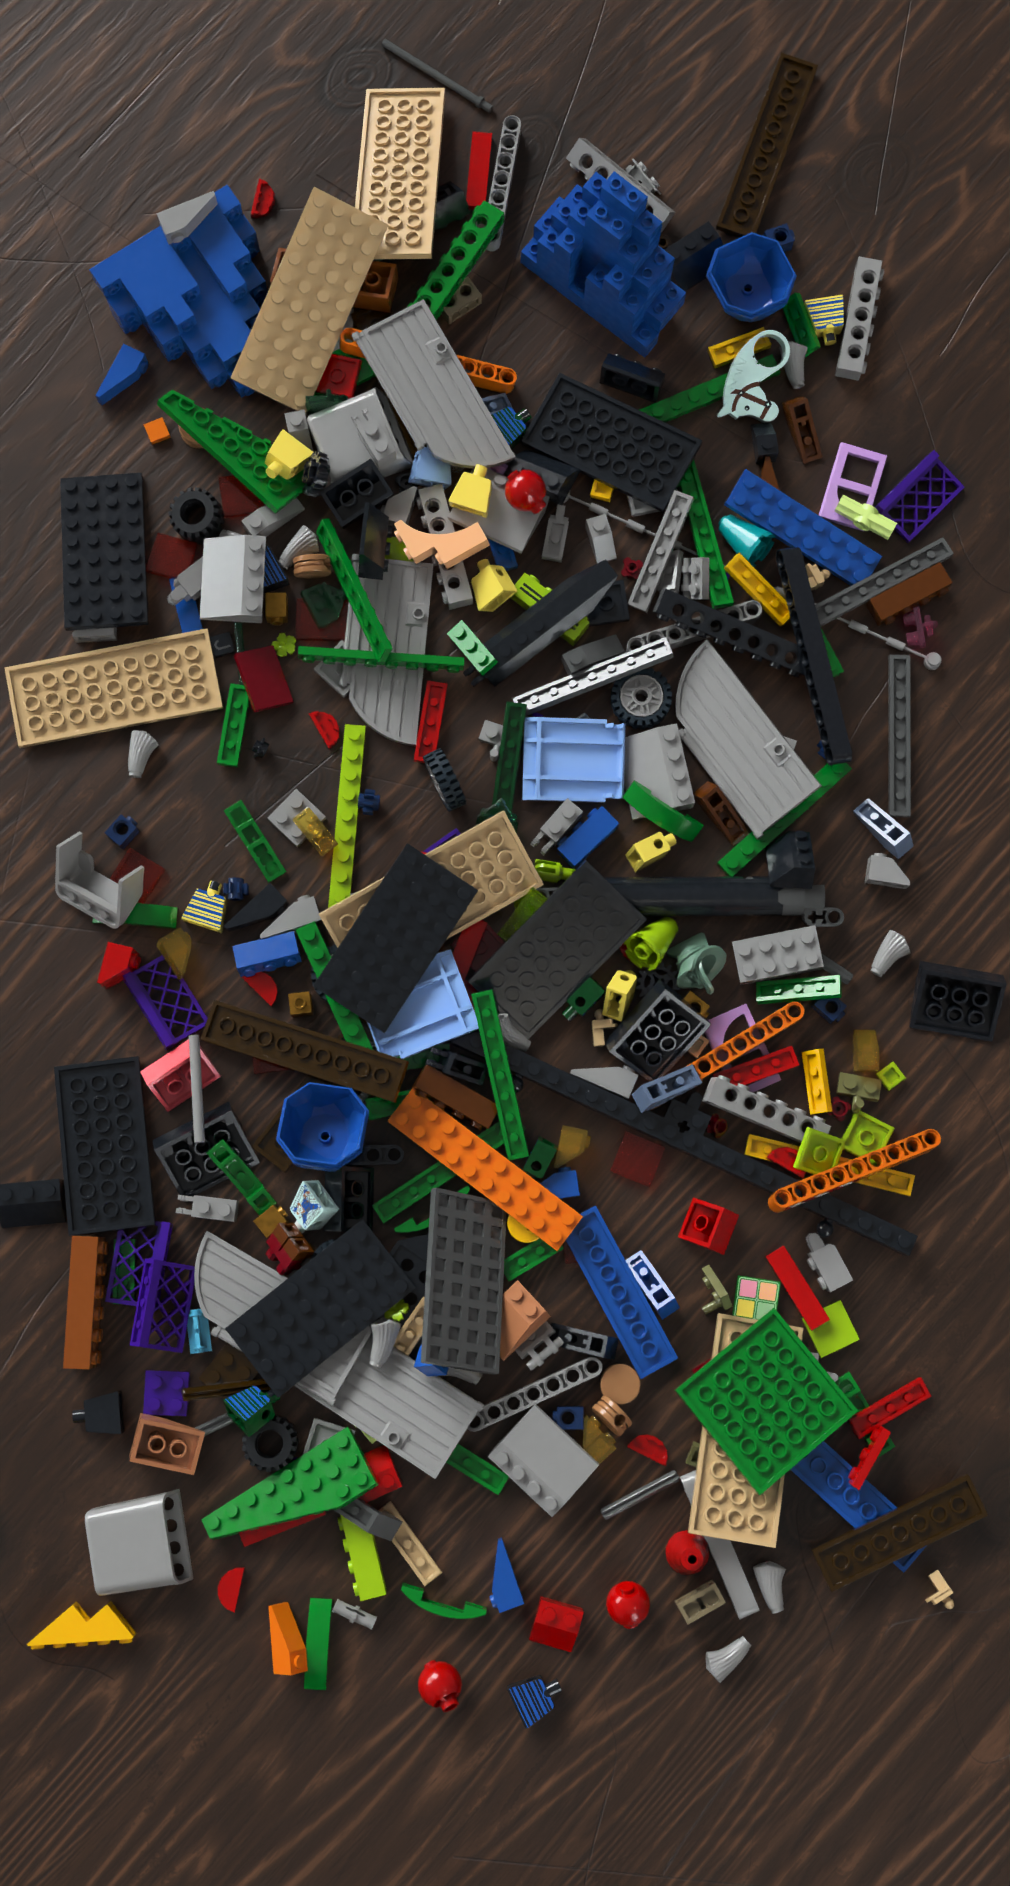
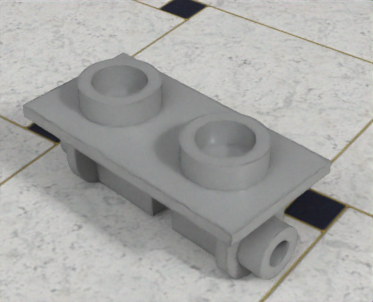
M633 158L632 160L635 164L633 166L629 165L625 171L638 182L641 181V184L653 194L657 192L661 195V192L658 190L659 183L653 176L649 178L646 174L649 171L642 161L638 163Z

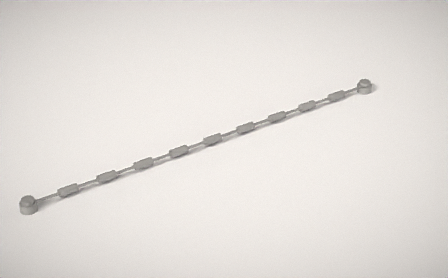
M570 491L564 501L565 503L570 498L588 506L590 511L599 515L606 514L625 523L626 527L641 534L645 532L654 537L656 536L655 533L646 530V526L630 519L626 521L609 513L608 509L593 502L589 504L570 495ZM679 541L676 542L675 549L680 550L681 548L698 556L697 552L682 546V543ZM777 586L776 588L773 587L783 598H785L783 588ZM841 617L836 618L849 624L848 627L863 634L867 632L885 640L887 645L901 651L905 649L924 658V666L928 670H935L941 664L942 660L938 653L931 652L927 656L906 647V644L890 636L886 638L868 630V626L852 619L848 621Z

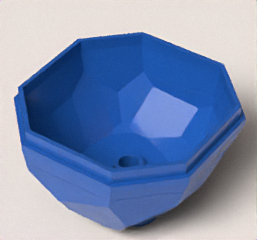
M751 232L715 249L706 277L725 313L739 321L755 322L763 320L785 307L797 275L777 240ZM749 288L751 291L747 292L744 289Z
M309 1082L284 1099L276 1141L295 1166L334 1172L347 1165L362 1153L369 1110L352 1088ZM328 1135L329 1138L327 1140H323L322 1136Z

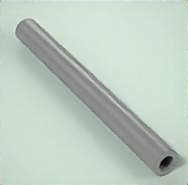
M189 1035L194 1143L205 1142L200 1038L199 1035Z

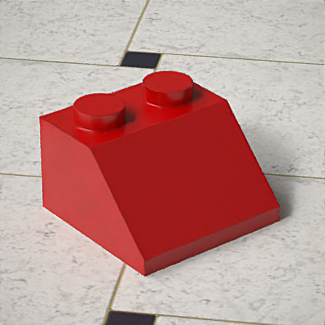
M108 942L97 983L103 988L109 989L123 981V975L139 969L141 963L139 953L132 947Z
M693 1197L678 1237L724 1255L739 1215L726 1208Z
M382 1445L364 1453L379 1485L360 1496V1499L367 1503L403 1486L388 1447Z
M540 1596L529 1640L571 1652L579 1632L584 1613L583 1608Z

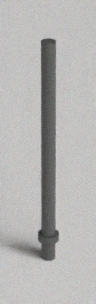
M383 40L382 46L468 99L475 104L476 108H482L488 113L492 111L493 105L486 102L484 97H478L389 40Z

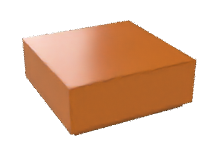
M162 417L144 424L152 445L171 438Z

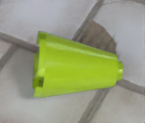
M663 917L634 932L624 942V945L626 944L627 946L626 955L631 962L639 968L643 966L649 968V971L656 969L678 932L676 921L669 917Z

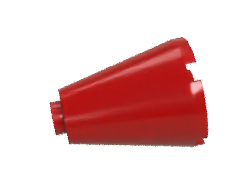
M688 1530L675 1533L669 1539L666 1546V1558L670 1567L683 1575H693L701 1571L709 1558V1548L706 1540L701 1535L688 1533Z

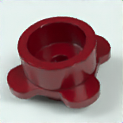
M629 557L625 558L621 575L638 579L643 562L641 560H631Z
M835 1096L831 1099L832 1112H827V1115H832L838 1121H843L847 1111L851 1109V1105Z
M714 1113L711 1115L712 1117L706 1132L714 1134L715 1138H720L727 1131V1122Z

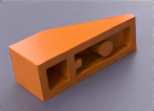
M282 1602L270 1605L269 1619L274 1674L295 1675L308 1671L306 1647L289 1603Z

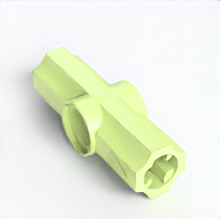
M845 495L841 497L834 511L853 521L857 528L863 531L870 530L887 540L897 525L896 522L879 514L878 510L872 505L860 504Z

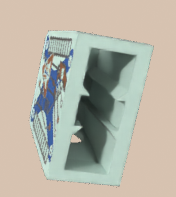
M319 1180L302 1181L290 1210L297 1219L294 1224L301 1233H304L305 1230L321 1229L337 1213L339 1208Z

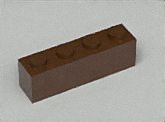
M941 562L869 599L866 606L878 626L883 623L888 625L896 620V616L900 614L905 616L914 610L913 607L919 604L922 607L928 604L932 597L945 595L949 592L948 589L953 582Z
M427 1064L422 1068L412 1088L416 1089V1095L423 1099L430 1098L434 1101L433 1104L442 1110L445 1108L451 1110L452 1115L459 1120L465 1118L471 1122L470 1126L479 1131L489 1129L497 1114L496 1103Z

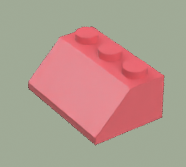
M189 1039L140 1071L147 1086L167 1112L192 1096ZM200 1046L203 1089L221 1076Z

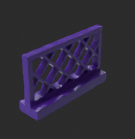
M935 450L929 453L875 506L879 514L897 523L894 529L907 543L964 488L962 483L938 459L939 454ZM935 465L941 470V478H931V469ZM919 481H927V492L918 491ZM931 481L941 482V492H931ZM945 482H952L957 489L953 493L945 492ZM906 494L914 495V505H904V496ZM918 495H927V506L918 505ZM931 495L941 496L940 506H931ZM891 508H900V519H893L887 512ZM904 509H914V520L904 519ZM918 509H927L926 520H918ZM904 523H913V533L910 536L904 531Z
M168 953L163 954L133 972L123 975V981L166 1051L189 1037V1035L205 1027L208 1018ZM165 959L170 966L168 974L156 971L158 963ZM142 972L152 973L150 984L141 982L137 975ZM155 974L167 977L164 988L152 985ZM169 978L179 980L181 984L179 991L167 989ZM151 988L163 991L161 1002L150 998ZM166 992L178 995L175 1005L163 1003ZM180 995L190 998V1009L178 1006ZM162 1006L174 1009L172 1019L161 1016ZM176 1010L189 1012L186 1023L174 1020ZM191 1013L200 1015L204 1021L198 1026L188 1024ZM173 1024L185 1026L183 1034L177 1038L171 1032Z
M156 1221L155 1226H158L157 1234L150 1240L143 1232L146 1227H139L130 1236H127L124 1230H118L105 1302L137 1306V1302L131 1294L138 1290L141 1284L135 1272L144 1267L145 1260L139 1251L149 1244L153 1250V1256L149 1259L167 1262L173 1229L172 1223ZM140 1232L147 1242L136 1249L130 1239ZM128 1241L134 1251L124 1258L120 1253V1247ZM137 1254L143 1263L132 1270L126 1260ZM124 1262L130 1273L120 1279L116 1274V1267ZM162 1266L160 1275L163 1279L166 1266ZM133 1275L139 1285L129 1292L122 1282ZM120 1284L126 1294L120 1299L111 1298L113 1288ZM160 1288L157 1291V1298L159 1299V1301L162 1288ZM129 1296V1298L131 1299V1301H127V1300H124V1299Z
M145 1259L130 1346L178 1353L183 1352L195 1282V1266L156 1259ZM162 1266H167L172 1273L165 1280L160 1275ZM184 1269L190 1270L188 1280L183 1283L178 1274ZM175 1278L179 1287L171 1292L167 1283ZM163 1287L168 1296L160 1302L157 1298V1291ZM182 1290L185 1294V1300L179 1305L174 1296ZM171 1299L176 1308L167 1314L162 1305ZM160 1309L164 1318L156 1323L153 1319V1314L156 1310ZM179 1312L182 1317L181 1322L175 1326L171 1317ZM167 1321L172 1330L164 1336L159 1327ZM156 1331L160 1340L155 1344H148L150 1334ZM174 1333L178 1338L176 1348L171 1347L167 1341Z

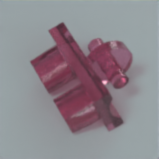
M915 607L913 608L914 612L903 615L905 627L916 625L917 628L916 632L906 633L908 646L920 645V648L926 647L924 630H927V636H933V629L938 627V622L931 621L930 615L924 616L925 622L922 623L920 608Z

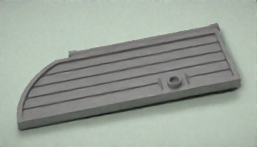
M424 299L362 330L360 333L356 331L351 335L354 341L357 342L408 430L418 451L423 449L424 445H427L434 458L453 466L475 469L476 464L490 468L515 460L514 453Z
M352 554V566L358 575L359 554ZM385 559L389 560L388 572H383V580L359 578L364 591H366L372 607L375 609L376 616L380 624H382L388 640L391 642L393 648L391 652L425 655L433 564L421 562L416 564L411 561ZM348 602L344 649L373 651L350 602ZM342 662L339 686L347 687L350 684L349 701L360 718L383 737L400 744L416 747L424 668L408 670L406 667L397 666L396 669H389L385 665H377V667H370V670L367 672V667L364 664L356 663L355 666H347Z
M706 639L687 662L678 684L676 717L685 727V729L679 730L680 739L683 740L715 784L718 785L758 840L764 835L765 831L822 787V785L711 642Z
M206 1231L197 1253L194 1278L196 1296L205 1318L217 1324V1327H214L210 1334L242 1351L225 1328L288 1278L280 1275L274 1269L211 1232ZM371 1326L366 1327L296 1384L326 1401L330 1406H333L337 1400L335 1398L372 1335Z
M373 1333L335 1398L337 1400L333 1406H330L326 1401L299 1385H294L434 1479L441 1472L477 1412H481L484 1407L483 1403L476 1401L441 1377H427L414 1367L415 1360L393 1347L382 1368L369 1364Z

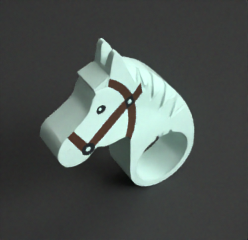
M775 330L762 331L740 349L730 366L723 391L724 406L718 413V418L730 415L736 420L738 417L749 416L762 423H768L777 417L779 413L778 406L774 402L766 400V395L759 384L782 368L788 361L790 346L783 334ZM771 337L780 344L782 359L777 366L764 367L757 364L758 362L753 356L754 346L758 339Z

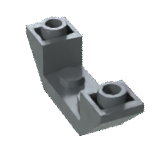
M357 1498L341 1509L335 1510L366 1532L389 1541L393 1540L403 1521L386 1510L380 1512L360 1498Z

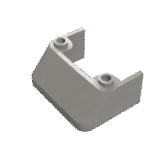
M80 831L56 846L55 891L58 897L113 929L123 925L143 894L144 867L142 865L116 883L94 871L93 857L82 850V833Z

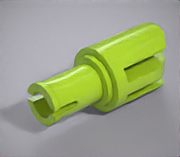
M535 860V869L542 881L557 883L560 879L566 880L576 870L562 867L560 862Z

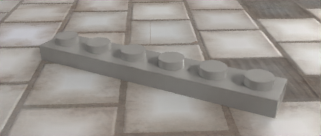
M674 490L627 603L628 606L646 613L648 612L694 501L693 496Z

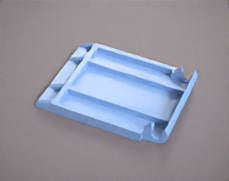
M525 717L522 800L565 801L568 798L572 802L605 803L606 799H624L626 724H607V719Z
M451 949L436 954L385 1033L368 1023L378 1052L394 1057L400 1056L401 1059H405L479 1029L475 1011Z

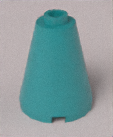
M732 514L723 516L718 523L719 532L735 553L738 554L740 552L753 567L757 566L754 563L758 559L762 561L768 555L774 545L772 538H775V536L771 532Z

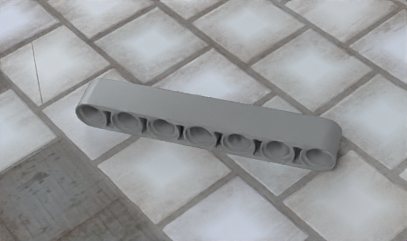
M514 115L506 117L503 122L488 202L504 212V220L506 218L521 136V121ZM499 182H505L506 184L500 185V184H498V183H499ZM501 200L502 203H495V201ZM504 223L494 236L496 239L490 242L486 250L496 251L499 249Z
M751 600L718 611L727 615H734L737 619L752 625L759 620L762 606L758 601ZM753 609L757 614L752 616L748 614L747 610ZM700 616L693 618L692 622L694 624H698L700 622ZM673 624L630 638L627 643L626 653L632 651L631 646L637 645L642 647L649 644L652 639L660 640L666 637L670 648L675 649L710 638V636L703 638L691 633L689 627L687 630H684ZM718 624V627H715V628H713V627L710 626L711 630H712L713 632L718 631V629H719V624ZM671 633H676L679 635L680 638L677 640H673L670 638L669 635Z
M587 1357L484 1405L481 1412L478 1411L476 1414L481 1420L480 1424L477 1427L469 1425L467 1429L473 1432L479 1431L592 1379L601 1373L602 1363L596 1357ZM592 1360L598 1363V1369L593 1373L588 1372L586 1369L587 1363ZM572 1369L576 1370L579 1374L578 1379L573 1382L567 1379V1373ZM550 1379L558 1380V1389L554 1391L549 1390L547 1382ZM530 1388H537L539 1390V1397L532 1400L528 1398L527 1392ZM511 1397H517L520 1400V1405L515 1409L510 1408L507 1404ZM491 1406H497L500 1409L498 1417L492 1418L488 1415V1409Z
M696 1470L679 1477L690 1504H692ZM704 1536L739 1620L760 1611L731 1541Z

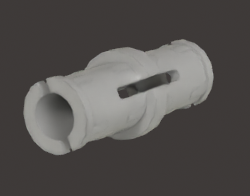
M337 1599L332 1610L333 1613L349 1619L350 1623L356 1622L372 1630L377 1616L361 1610L360 1606L356 1605L354 1607L340 1599Z

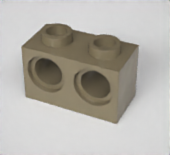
M469 277L464 279L450 300V303L454 305L446 306L441 315L448 324H451L482 304V295ZM469 292L470 295L463 296L461 293Z
M713 1579L675 1600L687 1625L726 1603Z

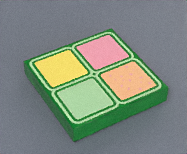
M738 1275L732 1316L759 1320L772 1308L777 1310L781 1282Z

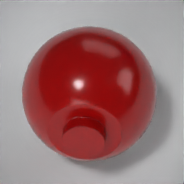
M515 470L507 477L509 480L505 485V496L508 503L514 509L522 512L531 511L535 515L547 505L543 500L546 495L545 482L538 473L531 470H521L519 472Z
M633 1581L617 1583L611 1588L606 1599L608 1614L613 1621L624 1628H635L649 1613L650 1598L647 1591L640 1584Z
M432 1660L426 1663L418 1679V1691L423 1701L432 1707H441L444 1713L453 1710L459 1705L457 1697L461 1693L462 1679L458 1670L450 1663L443 1661L436 1662V1660Z

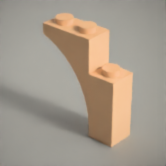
M402 520L394 523L397 529L394 531V534L399 543L402 541L405 543L406 548L403 550L409 560L413 558L416 564L434 554L439 564L442 565L444 563L445 567L449 569L490 546L478 522L463 530L449 534L424 533L408 526Z

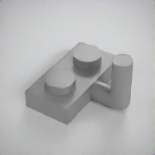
M485 720L478 740L494 746L490 751V760L495 762L499 757L503 725Z

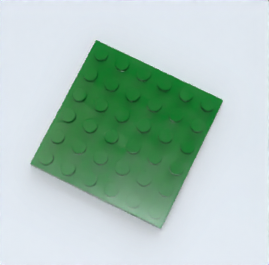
M775 1308L767 1312L674 1390L758 1495L765 1492L858 1412L857 1408Z

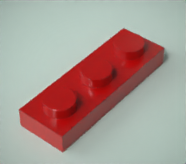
M881 1425L878 1429L875 1428L870 1436L871 1443L868 1448L864 1447L860 1453V1463L857 1467L854 1466L849 1473V1483L858 1490H860L891 1434L888 1429Z

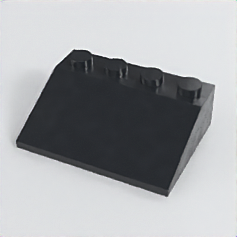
M920 961L909 1028L992 1042L1007 985L1004 975Z
M659 980L608 1036L605 1044L610 1053L650 1082L665 1076L710 1027L711 1023L675 990Z
M229 1102L204 1114L205 1142L194 1143L193 1120L152 1140L154 1150L179 1195L193 1197L229 1179L206 1153L222 1139L231 1146L249 1168L260 1163Z

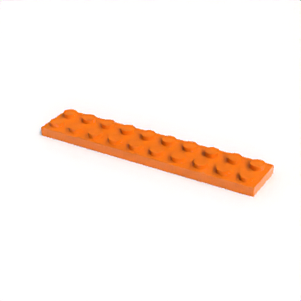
M412 1088L387 1122L554 1250L558 1251L583 1216L440 1107L433 1104L428 1098L423 1099L416 1095V1089Z

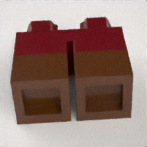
M278 1223L266 1241L269 1249L265 1254L272 1261H280L276 1267L280 1275H289L292 1270H299L301 1262L305 1258H310L314 1253L294 1223Z

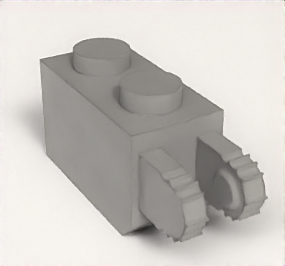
M364 408L362 414L367 420L366 422L361 424L358 416L355 414L351 416V419L358 430L361 441L380 470L397 460L396 450L376 418L371 416L367 408Z
M203 557L180 573L174 580L173 586L175 589L167 596L169 604L175 606L183 599L188 602L190 599L195 601L201 597Z
M567 798L540 828V833L530 845L533 847L537 846L542 838L545 837L549 842L541 849L540 853L544 856L582 817L583 811Z
M178 1195V1200L183 1202L192 1201L193 1206L192 1210L176 1208V1213L191 1215V1217L237 1222L239 1201L198 1195H194V1197Z
M809 1233L805 1237L811 1251L807 1253L809 1256L807 1262L812 1271H817L819 1275L817 1281L822 1290L826 1289L827 1292H832L853 1281L835 1245L824 1244L818 1234Z

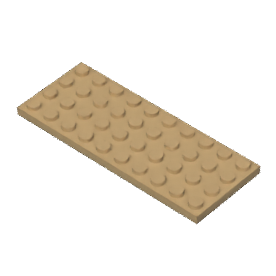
M445 88L366 89L355 208L388 224L374 259H432Z
M313 187L230 379L295 411L305 410L306 414L388 224Z
M208 628L5 667L19 748L223 709Z
M505 811L499 812L424 854L478 890L447 939L544 885ZM384 877L319 913L337 948Z
M718 1313L712 1358L758 1320ZM790 1326L802 1341L803 1328ZM702 1425L688 1533L776 1548L785 1474L765 1492L758 1495Z

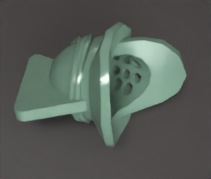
M701 932L667 950V956L677 959L676 965H678L679 973L676 985L679 988H705L707 994L711 995L714 993L711 981L726 963V953L720 946H708L705 934Z

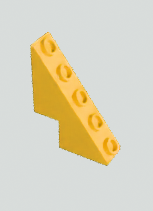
M76 1601L27 1645L31 1646V1649H43L44 1645L53 1644V1648H62L67 1646L66 1643H75V1646L89 1645L88 1642L96 1641L97 1645H107L111 1643V1640H119V1643L124 1644L133 1642V1637L137 1633L111 1601L92 1618L87 1615Z

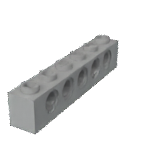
M579 138L566 157L571 162L569 165L578 172L581 170L585 174L584 178L587 181L595 172L602 175L603 170L606 169L608 172L606 179H608L615 171L648 196L646 210L651 206L653 215L662 221L661 233L675 215V211L586 138ZM589 157L593 160L590 168L587 166V159Z
M859 256L856 262L835 372L837 377L858 381L861 374H865L867 362L864 361L865 355L869 354L871 343H867L868 336L872 337L874 329L871 320L875 318L878 307L874 306L875 299H879L881 288L878 287V282L882 281L884 269H881V260ZM863 280H869L871 284H867ZM864 298L868 302H862L860 299ZM856 317H862L865 321H859ZM858 335L861 339L857 340L853 336ZM849 354H855L858 358H852Z
M442 484L418 489L419 497H416L418 509L423 510L424 516H421L423 528H427L429 534H449L455 532L452 521L447 520L450 511ZM430 507H437L439 510L432 513L428 509ZM437 525H440L444 529L442 531L437 532L433 528ZM433 554L431 556L433 565L438 566L439 573H436L437 581L444 588V592H441L443 603L448 604L449 610L472 605L473 596L463 561L454 565L452 569L447 570L443 567L444 563L440 565ZM456 582L459 584V587L452 589L449 587V584Z
M721 1075L718 1078L712 1077L710 1079L702 1102L799 1143L802 1142L805 1134L802 1131L804 1122L808 1124V1127L826 1134L829 1133L831 1128L830 1125L825 1124L826 1120L823 1118L806 1116L807 1112L802 1109L795 1108L792 1110L783 1101L777 1099L775 1102L768 1099L769 1096L758 1091L756 1094L750 1092V1087L740 1083L736 1086L730 1083L731 1079ZM727 1090L733 1093L731 1101H728L725 1097ZM747 1098L752 1102L750 1109H747L744 1104ZM766 1106L771 1110L769 1117L764 1115V1108ZM785 1114H787L790 1118L788 1125H785L783 1123V1117Z

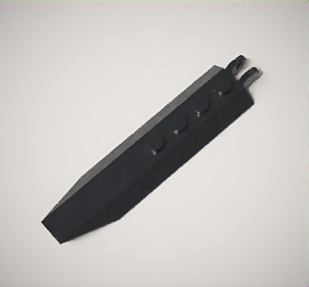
M605 559L567 578L485 642L483 645L495 657L498 663L486 674H481L474 678L471 682L472 686L475 687L487 678L496 687L590 614L618 577L608 561ZM471 665L463 674L467 677L477 669L474 665Z

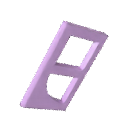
M841 442L819 516L827 521L863 531L857 528L853 521L834 512L839 503L837 489L841 488L868 496L866 504L873 505L887 455ZM847 454L878 463L871 487L841 478Z
M747 1004L708 1020L711 1025L704 1033L709 1040L712 1050L723 1044L728 1026L737 1017L744 1015L749 1027L755 1024ZM753 1030L754 1038L762 1039L759 1030ZM765 1043L748 1052L760 1049L762 1056L769 1054ZM746 1045L738 1048L737 1050H744L746 1048ZM725 1051L717 1052L716 1057L719 1061L724 1062L728 1059ZM729 1063L721 1068V1071L731 1068V1064ZM778 1073L748 1085L750 1087L749 1091L756 1092L781 1081Z

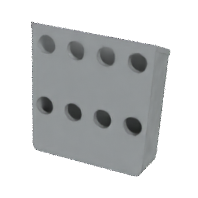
M376 387L307 417L309 432L317 451L328 455V465L330 466L328 478L331 484L367 460L372 459L351 419V416L355 414L358 416L361 424L366 422L367 420L362 414L364 408H367L371 416L376 418L396 450L397 460L379 470L383 478L412 468V455L385 393Z
M180 1489L95 1507L86 1512L85 1527L94 1587L97 1595L105 1596L169 1585H180L193 1580ZM166 1497H170L174 1502V1506L170 1510H166L164 1506ZM173 1519L177 1523V1529L173 1532L168 1531L167 1520ZM172 1541L178 1542L181 1546L180 1552L177 1554L171 1553L170 1542ZM176 1563L182 1564L184 1567V1572L180 1576H176L173 1565Z

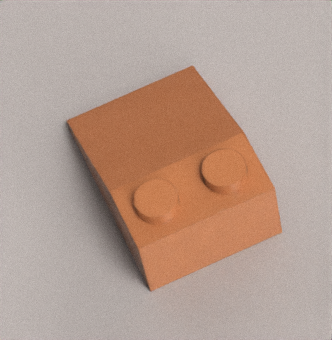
M518 1280L503 1293L500 1358L503 1361L551 1317Z
M140 1413L129 1454L130 1462L194 1475L205 1431L162 1417Z

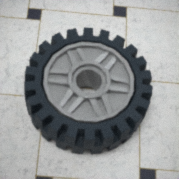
M653 668L616 680L612 687L610 700L613 713L618 717V720L624 722L627 727L632 726L633 729L640 728V730L658 725L666 717L672 702L671 687L667 683L665 676L662 677L659 671L655 672ZM642 694L647 700L640 702L636 699V696Z
M441 748L423 756L431 780L446 809L450 812L465 805L466 800L459 781Z

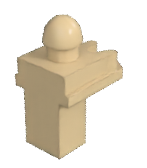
M808 563L805 565L811 591L822 587L825 582L824 579L830 577V571L824 569L820 572L817 564L811 565Z
M601 1009L595 1011L594 1017H596V1020L591 1021L594 1047L605 1045L603 1029H614L618 1026V1024L613 1023V1019H604V1015H602L603 1010Z
M936 1570L928 1575L937 1592L925 1599L927 1603L931 1601L933 1605L942 1601L945 1608L952 1609L954 1601L949 1596L953 1592L939 1570Z

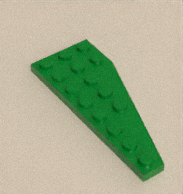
M174 390L169 391L158 400L157 405L275 514L305 491L303 490L304 483L302 482L304 469L289 480L284 479L279 474L274 479L266 474L268 466L265 464V460L272 446V441L266 438L263 440L253 435L251 430L226 417H223V419L213 414L214 411L195 405L193 400Z
M346 1427L201 1520L209 1538L215 1540L235 1535L239 1532L259 1529V1527L267 1525L272 1526L300 1519L304 1516L320 1514L332 1509H341L379 1484L351 1428Z

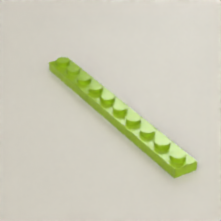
M345 724L328 908L351 896L359 811L358 798L361 789L366 726Z

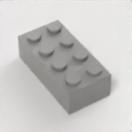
M815 925L732 942L740 985L824 968Z

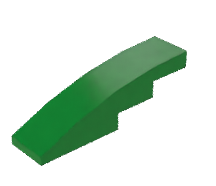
M242 800L223 810L268 883L284 874L286 870Z

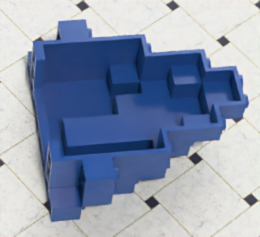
M615 171L608 179L595 172L583 188L577 184L565 199L559 196L534 225L533 238L521 251L520 263L645 358L657 344L660 331L684 304L686 292L670 281L675 258L658 246L662 221L646 210L648 196Z
M226 185L214 192L218 203L217 206L181 242L168 244L163 230L159 226L89 270L93 280L106 297L113 317L125 334L136 331L143 324L168 362L172 359H178L182 356L183 352H186L211 389L222 386L229 379L242 398L245 395L253 394L255 391L230 379L268 290L266 281L252 262V258L260 252L256 232L244 216L241 203L229 186Z

